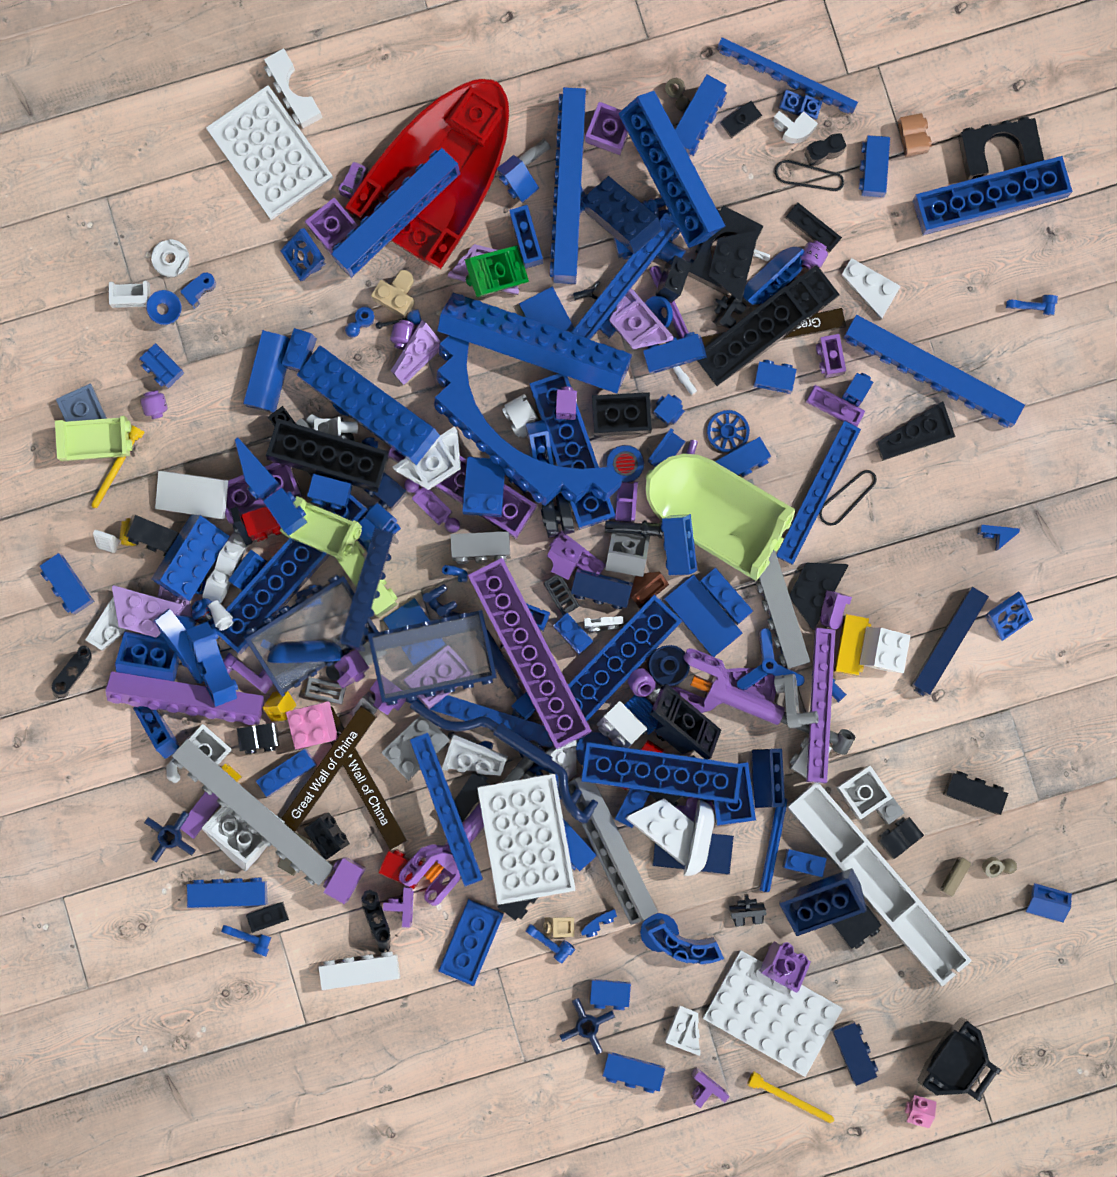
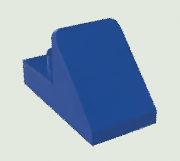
M991 525L978 526V534L983 535V538L994 539V536H996L995 551L1003 547L1020 532L1019 528Z

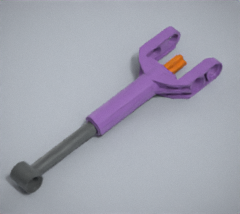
M689 648L686 650L683 656L684 660L690 666L714 675L712 682L696 675L692 678L690 685L705 691V698L679 687L671 688L701 713L711 711L717 705L724 703L778 725L781 722L788 725L784 707L731 686L722 660L696 649ZM809 724L796 727V729L809 734ZM841 729L839 733L830 730L829 742L833 744L832 748L835 752L846 755L856 737L851 731Z
M529 741L545 753L547 752L537 741ZM524 756L502 783L520 780L534 762ZM480 803L462 823L470 844L484 828ZM448 841L444 845L431 844L420 848L399 874V880L406 886L417 884L423 876L426 877L431 884L425 891L424 899L432 906L441 903L460 880V873ZM425 858V863L422 866H418L419 861ZM409 873H413L412 878L406 881V876ZM449 877V882L446 885H442L443 880ZM433 892H437L435 899L430 900V895Z

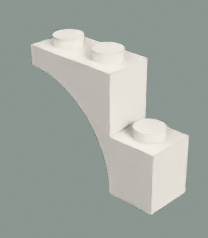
M233 532L219 552L215 569L206 581L203 598H208L212 602L218 600L221 604L227 595L231 584L228 580L237 569L249 545H245L240 534Z

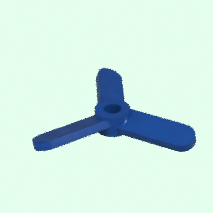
M767 628L762 629L759 633L762 664L738 680V689L745 691L765 676L771 674L775 676L795 674L797 686L803 685L805 682L803 675L777 664L774 660L771 631ZM766 664H771L772 669H768L766 667Z

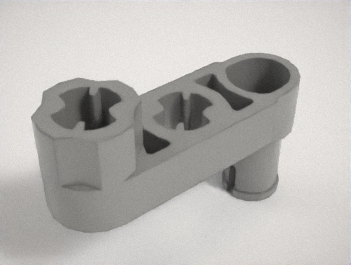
M795 674L775 676L776 692L785 693L788 727L796 728L805 724L819 723L817 711L799 712L798 688Z

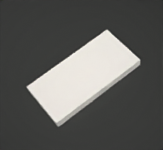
M158 471L155 509L225 519L228 480Z

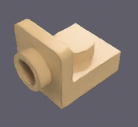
M545 917L543 924L545 936L574 937V917Z

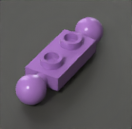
M410 479L405 481V490L409 493H415L412 500L439 526L444 522L445 529L448 532L455 533L459 530L460 522L456 518L449 517L452 511L430 489L427 490L424 487L420 489L419 484Z

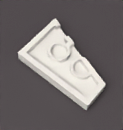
M114 597L85 639L100 650L107 648L123 635L124 631H128V629L121 628L118 625Z

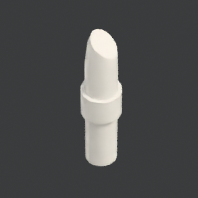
M680 366L674 367L673 370L678 376L679 381L685 386L690 395L696 393L697 390L690 382L687 374L683 372Z

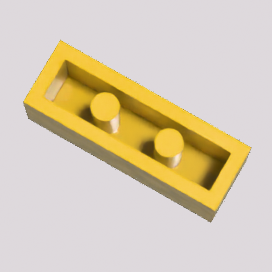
M849 614L844 615L834 672L858 676L859 672H863L864 666L859 664L866 627H871V624L868 623L869 618Z

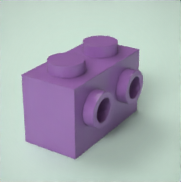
M840 335L820 337L818 344H816L817 355H821L822 362L819 363L821 374L824 373L825 378L844 375L846 373V366Z

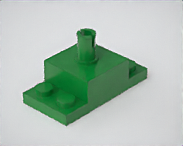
M518 245L465 259L469 273L465 280L468 286H473L476 297L529 282Z

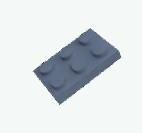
M91 383L56 399L66 422L107 419Z

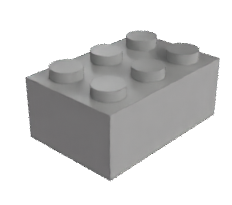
M509 532L451 534L452 559L457 564H468V560H475L476 563H487V559H495L497 561L501 558L507 562V559L511 558Z
M421 715L381 752L408 781L421 770L410 739L429 733L436 754L451 741L438 726Z

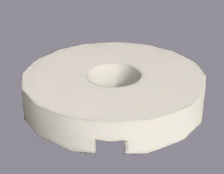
M174 239L159 242L151 254L155 270L168 278L183 274L190 262L186 247L180 241ZM168 254H174V262L167 263L165 259Z

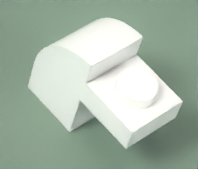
M778 111L773 119L774 126L779 131L785 132L782 139L792 144L805 141L818 125L804 111L794 123L780 111Z

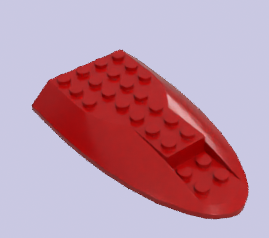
M476 79L461 84L436 99L415 117L388 146L345 208L360 221L366 216L370 217L378 204L385 203L388 200V195L393 190H398L402 186L401 184L408 176L412 177L420 164H425L435 150L439 151L443 148L458 163L460 175L391 240V242L419 260L441 270L481 207L502 158L509 124V102L502 86L494 80Z

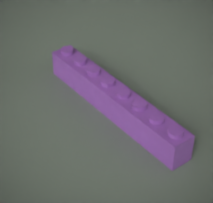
M112 671L106 688L107 701L115 704L125 703L134 707H148L152 710L162 709L171 713L181 712L190 716L199 715L209 719L218 718L228 722H243L246 725L260 724L263 712L262 707L264 706L263 696L236 691L237 699L215 707L205 686Z

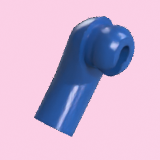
M444 565L442 567L443 574L458 576V582H467L468 572L466 570L451 565Z

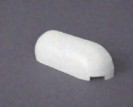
M698 799L689 855L683 876H692L699 873L707 862L715 818L711 806L701 799Z

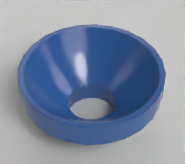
M157 291L147 301V314L157 324H171L181 314V302L171 291ZM165 304L168 307L167 314H159L157 306Z
M653 296L647 299L645 302L647 307L667 328L673 318V310L669 301L661 296ZM663 307L667 310L665 318L661 313Z

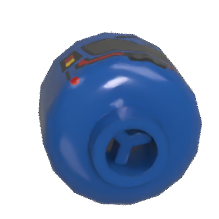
M203 598L195 601L192 605V617L200 624L208 622L209 625H212L214 623L208 607L212 603L210 599Z

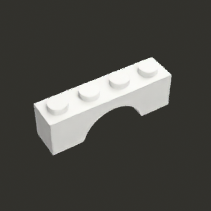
M284 48L265 58L266 66H264V69L269 77L273 76L275 79L273 84L277 92L280 93L282 91L285 97L282 100L287 109L291 107L294 114L291 116L297 125L301 124L304 129L323 118L312 96L301 97L290 90L289 79L295 68Z

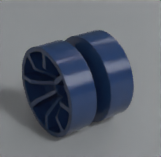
M665 645L658 648L652 654L648 662V671L657 684L660 686L668 684L670 687H673L687 677L690 665L683 658L684 650L674 645Z

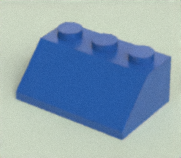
M124 631L115 662L116 672L175 682L179 657L175 651L170 649L166 640L161 637Z

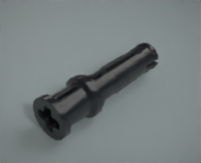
M646 520L642 521V523L605 521V533L641 534L643 538H646V536H658L662 539V521L659 523H648Z

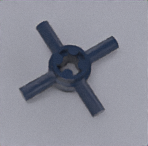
M183 810L174 825L164 827L150 817L145 820L144 823L159 833L158 841L160 845L150 858L157 863L166 848L176 846L191 856L195 853L196 849L182 840L180 830L190 815L188 812ZM167 830L175 835V838L170 843L166 840L168 839Z
M579 998L572 1000L579 1018L576 1021L575 1028L559 1035L562 1042L580 1035L583 1038H589L596 1055L602 1053L603 1050L596 1034L600 1024L615 1018L613 1011L595 1018L593 1015L585 1013ZM588 1021L593 1024L591 1031L582 1029L584 1022Z

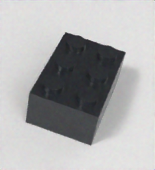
M650 392L592 395L594 437L651 434Z

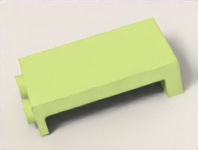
M125 416L64 422L63 420L55 421L57 459L60 461L130 456L132 440L129 439L128 432H131V422Z
M297 496L294 503L297 507L300 505L307 514L304 518L308 523L290 536L282 528L280 531L289 538L346 561L347 557L353 552V545L356 539L361 535L362 526L357 521H350L307 503L304 499Z

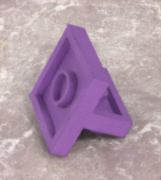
M408 886L404 887L403 902H401V898H389L388 901L383 903V911L403 912L402 927L410 928L412 926L414 889Z
M697 1067L692 1072L693 1077L702 1084V1086L698 1085L692 1092L694 1104L701 1108L712 1093L725 1103L730 1097L728 1092Z

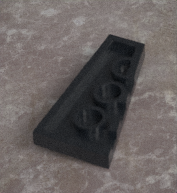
M944 401L878 441L876 444L882 461L955 438L956 436Z

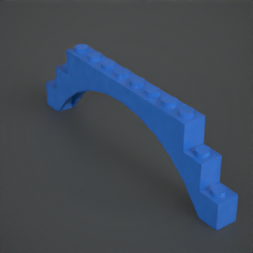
M449 335L440 343L439 354L447 362L437 370V382L444 389L435 397L434 407L436 411L444 414L453 426L458 427L467 439L474 441L477 448L482 452H486L493 463L499 464L509 477H513L518 481L519 486L523 490H528L536 502H541L546 506L556 495L562 492L565 499L571 500L576 504L590 489L595 497L601 498L605 502L620 488L623 479L610 467L589 469L559 467L538 461L518 451L502 439L485 420L475 403L469 386L467 371L469 342Z

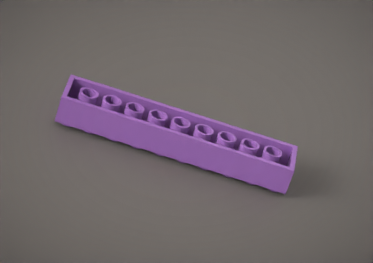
M501 558L469 574L468 577L556 749L558 750L591 733L592 731L504 559Z

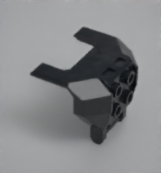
M962 1017L945 1033L925 1062L917 1081L936 1096L967 1093L980 1102L985 1090L997 1074L999 1075L1002 1070L989 1061L981 1030ZM985 1066L990 1068L989 1072L976 1091H973L970 1088Z

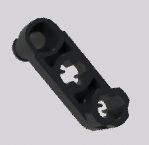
M80 646L77 653L73 655L53 681L52 692L56 698H66L69 691L89 667L92 654L90 649L86 648L87 646ZM74 668L77 669V670H76V673H77L76 676H75V675L68 676V674H69V671H67L68 669H70V670H73ZM63 685V686H64V691H63V690H60V691L58 692V691H57V686H58V687H61V686Z
M367 890L361 897L364 914L373 939H375L378 945V950L383 953L386 949L388 952L391 942L390 928L377 892ZM377 917L378 920H380V923L376 924L374 918Z

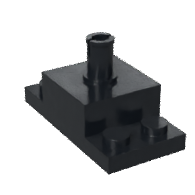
M668 684L661 686L651 711V715L658 720L655 729L658 739L667 741L682 755L693 749L704 759H711L721 729Z

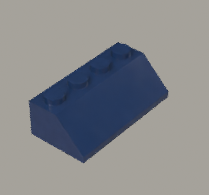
M853 868L786 892L779 903L796 937L866 912L862 887Z

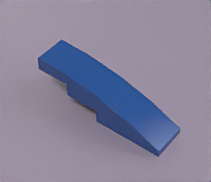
M167 609L153 621L170 649L176 652L183 666L187 667L195 681L201 684L204 679L203 676H200L195 663L196 659L193 651H191L186 629L173 612Z

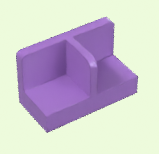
M638 482L621 483L617 492L615 521L635 522Z

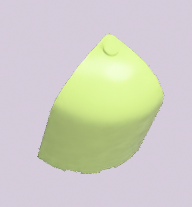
M679 454L668 457L653 470L651 469L645 478L647 480V500L653 512L661 521L662 518L670 515L691 514L694 544L755 581L770 564L768 560L773 550L777 552L784 540L781 536L790 527L795 513L794 508L713 460L696 454Z

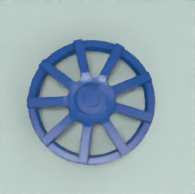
M733 410L718 412L710 419L707 426L709 442L720 452L730 453L744 446L750 434L749 424L745 417ZM729 413L737 415L732 424L729 423ZM726 414V424H723L718 419V416ZM741 418L745 426L736 428L735 425ZM714 420L721 426L720 429L711 428ZM746 429L745 438L736 433L737 431ZM710 431L720 432V435L712 439ZM734 437L743 441L738 447L734 442ZM720 438H724L722 448L715 444ZM727 440L731 441L733 449H725Z

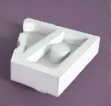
M623 616L584 619V628H589V632L600 631V627L616 630L619 629L620 625H623Z
M576 741L558 750L554 745L546 752L553 757L552 760L566 770L568 781L577 774Z
M678 1005L664 1042L700 1056L698 1013Z

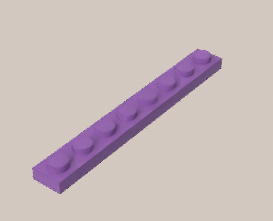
M815 629L810 712L817 711L819 723L809 724L806 782L824 784L827 783L835 648V630Z

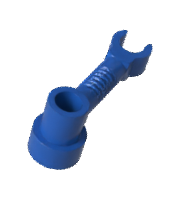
M1043 295L1042 303L1008 300L1006 308L1043 310V315H1055V304L1058 302V296Z
M532 924L526 929L529 935L556 953L553 957L562 964L576 950L566 940H563L558 946Z
M223 925L222 933L253 943L252 952L267 957L271 937L263 934L257 937Z

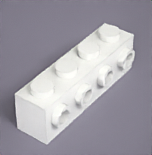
M392 951L383 952L380 957H373V954L363 955L360 960H354V957L343 958V962L335 963V960L323 961V965L319 966L322 990L395 980L401 977L398 954L393 955Z

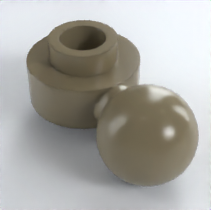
M674 77L666 83V93L670 97L677 99L676 107L678 110L686 111L690 100L688 97L683 96L685 84L682 79ZM674 84H677L679 86L678 90H675L673 88Z
M989 857L984 861L982 869L987 876L994 878L999 876L1002 871L1007 874L1014 873L1017 870V863L1010 858L1001 862L996 857Z

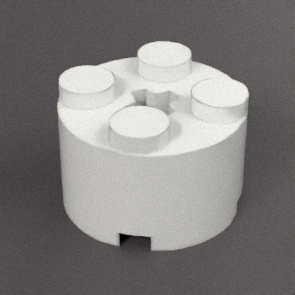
M525 394L506 403L502 409L506 418L509 421L512 420L513 425H511V428L518 438L520 436L522 438L527 436L526 423L540 421L531 403L527 401Z

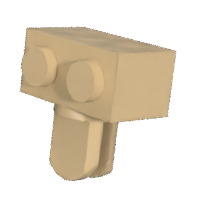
M406 270L399 271L391 285L380 280L371 295L372 300L400 317L406 318L415 304L414 299L407 295L414 283L412 274Z

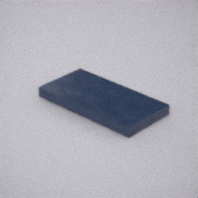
M712 833L707 862L701 870L702 872L730 875L734 836ZM655 843L653 866L685 870V865L678 862Z

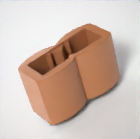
M922 113L900 117L898 119V128L905 157L928 153L930 147H932L931 137L927 136L926 129H928L927 119L923 118Z

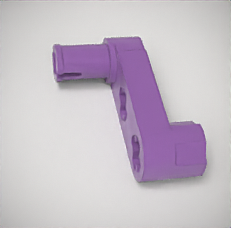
M228 653L223 659L228 674L232 670L237 671L265 694L272 687L273 683L264 669L257 675L231 653Z

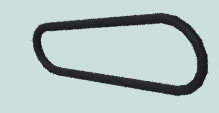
M792 160L780 161L775 168L776 178L785 184L830 191L841 190L844 186V178L841 174ZM783 163H792L836 175L841 178L842 184L839 188H829L785 181L778 176V168Z
M870 470L862 471L827 500L819 512L822 522L830 526L840 523L874 487L877 481L875 473ZM864 473L873 475L874 482L838 521L829 523L824 520L822 510L828 503Z

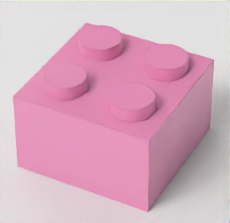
M329 701L286 712L295 750L338 739Z

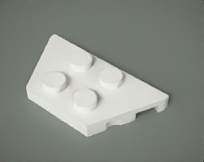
M454 426L440 435L417 466L405 458L394 465L393 469L425 489H431L461 469L457 429Z
M662 799L626 817L630 823L681 864L686 865L694 822L667 800Z

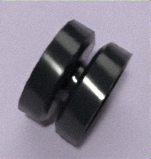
M562 493L556 495L557 506H554L553 500L546 506L541 503V515L543 525L546 526L548 538L558 536V524L560 523L562 532L565 535L575 533L569 501L564 498Z

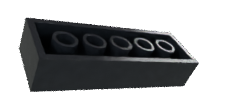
M277 419L266 458L272 462L350 483L353 486L378 493L389 459V451Z

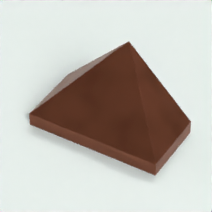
M660 571L644 573L643 577L635 576L630 597L638 608L641 609L654 595L659 594L669 584Z

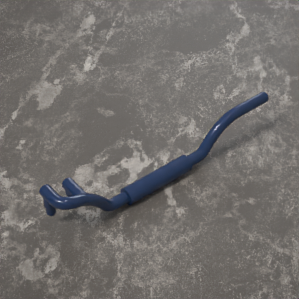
M445 584L423 595V600L439 616L446 618L464 614L452 611L458 606L455 600L445 605L437 601L436 598L448 589ZM480 629L475 630L477 633L476 638L485 651ZM487 629L494 667L507 689H511L517 701L524 694L518 684L520 681ZM513 709L512 716L520 718L521 715Z
M416 700L411 704L410 708L434 725L448 731H466L485 726L494 732L493 735L543 769L548 768L557 774L560 796L567 811L583 824L588 823L598 802L592 799L583 812L579 810L576 803L582 791L577 788L570 795L567 772L560 764L552 760V756L531 744L504 724H498L486 716H480L468 721L454 722L440 717Z

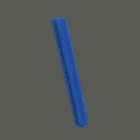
M785 798V807H776L760 885V891L770 892L788 802L787 798Z

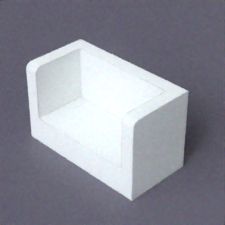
M143 281V284L120 285L109 282V304L112 308L146 307L150 297V283L148 281Z

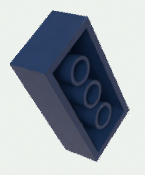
M610 176L605 178L581 199L586 214L633 254L638 252L662 231L658 216Z

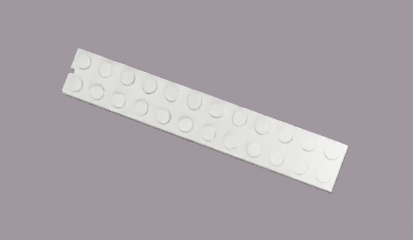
M819 783L810 785L787 805L788 810L842 872L853 868L861 884L864 898L939 985L944 986L955 976V973L950 971L952 968L960 972L972 961Z

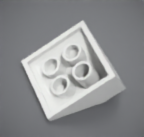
M222 806L202 827V830L234 863L246 872L260 857L267 845L260 840L263 837L258 832L254 834L246 827L248 823L244 819L239 821L231 814L233 810L229 806L226 808Z

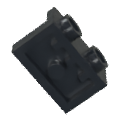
M329 812L304 828L325 860L350 844L347 836L341 831L335 818Z

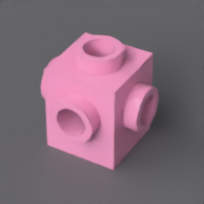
M914 1095L911 1102H907L905 1107L907 1122L930 1128L935 1118L937 1102Z

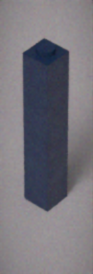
M973 586L968 589L911 684L915 688V693L923 697L924 695H931L987 601L988 595Z

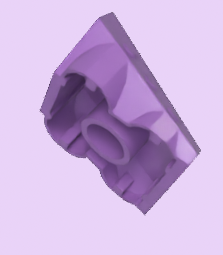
M774 941L768 947L769 950L759 971L797 993L800 990L811 961L803 953H795L790 943L779 944Z

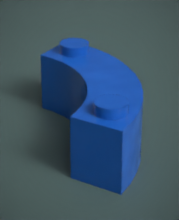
M208 622L187 629L186 634L191 651H193L196 659L195 663L200 676H203L207 686L206 689L215 707L237 699L236 690H238L235 679L231 680L216 642L218 634L215 628L211 629Z
M663 918L645 926L654 943L662 951L678 961L710 964L724 959L714 937L702 940L681 937L666 925Z

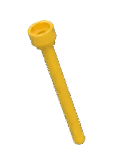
M131 425V432H129L132 446L145 433ZM127 456L117 457L91 503L92 508L99 507Z
M753 1071L750 1075L747 1086L753 1089L762 1088L828 1123L834 1121L832 1115L765 1082L759 1073Z

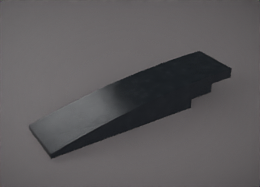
M816 265L787 287L782 288L704 348L707 358L697 361L718 387L838 298L840 294L818 265Z

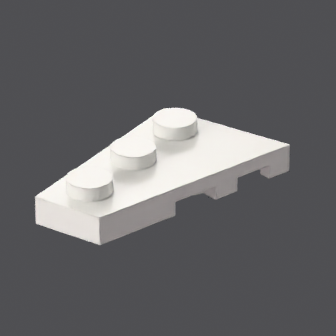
M852 258L841 275L854 291L865 300V303L876 312L880 319L883 318L901 287Z
M454 735L442 770L456 769L458 772H466L467 770L476 771L478 774L501 776L508 756Z

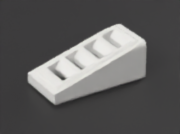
M94 530L93 536L96 546L99 549L115 553L120 541L119 538Z

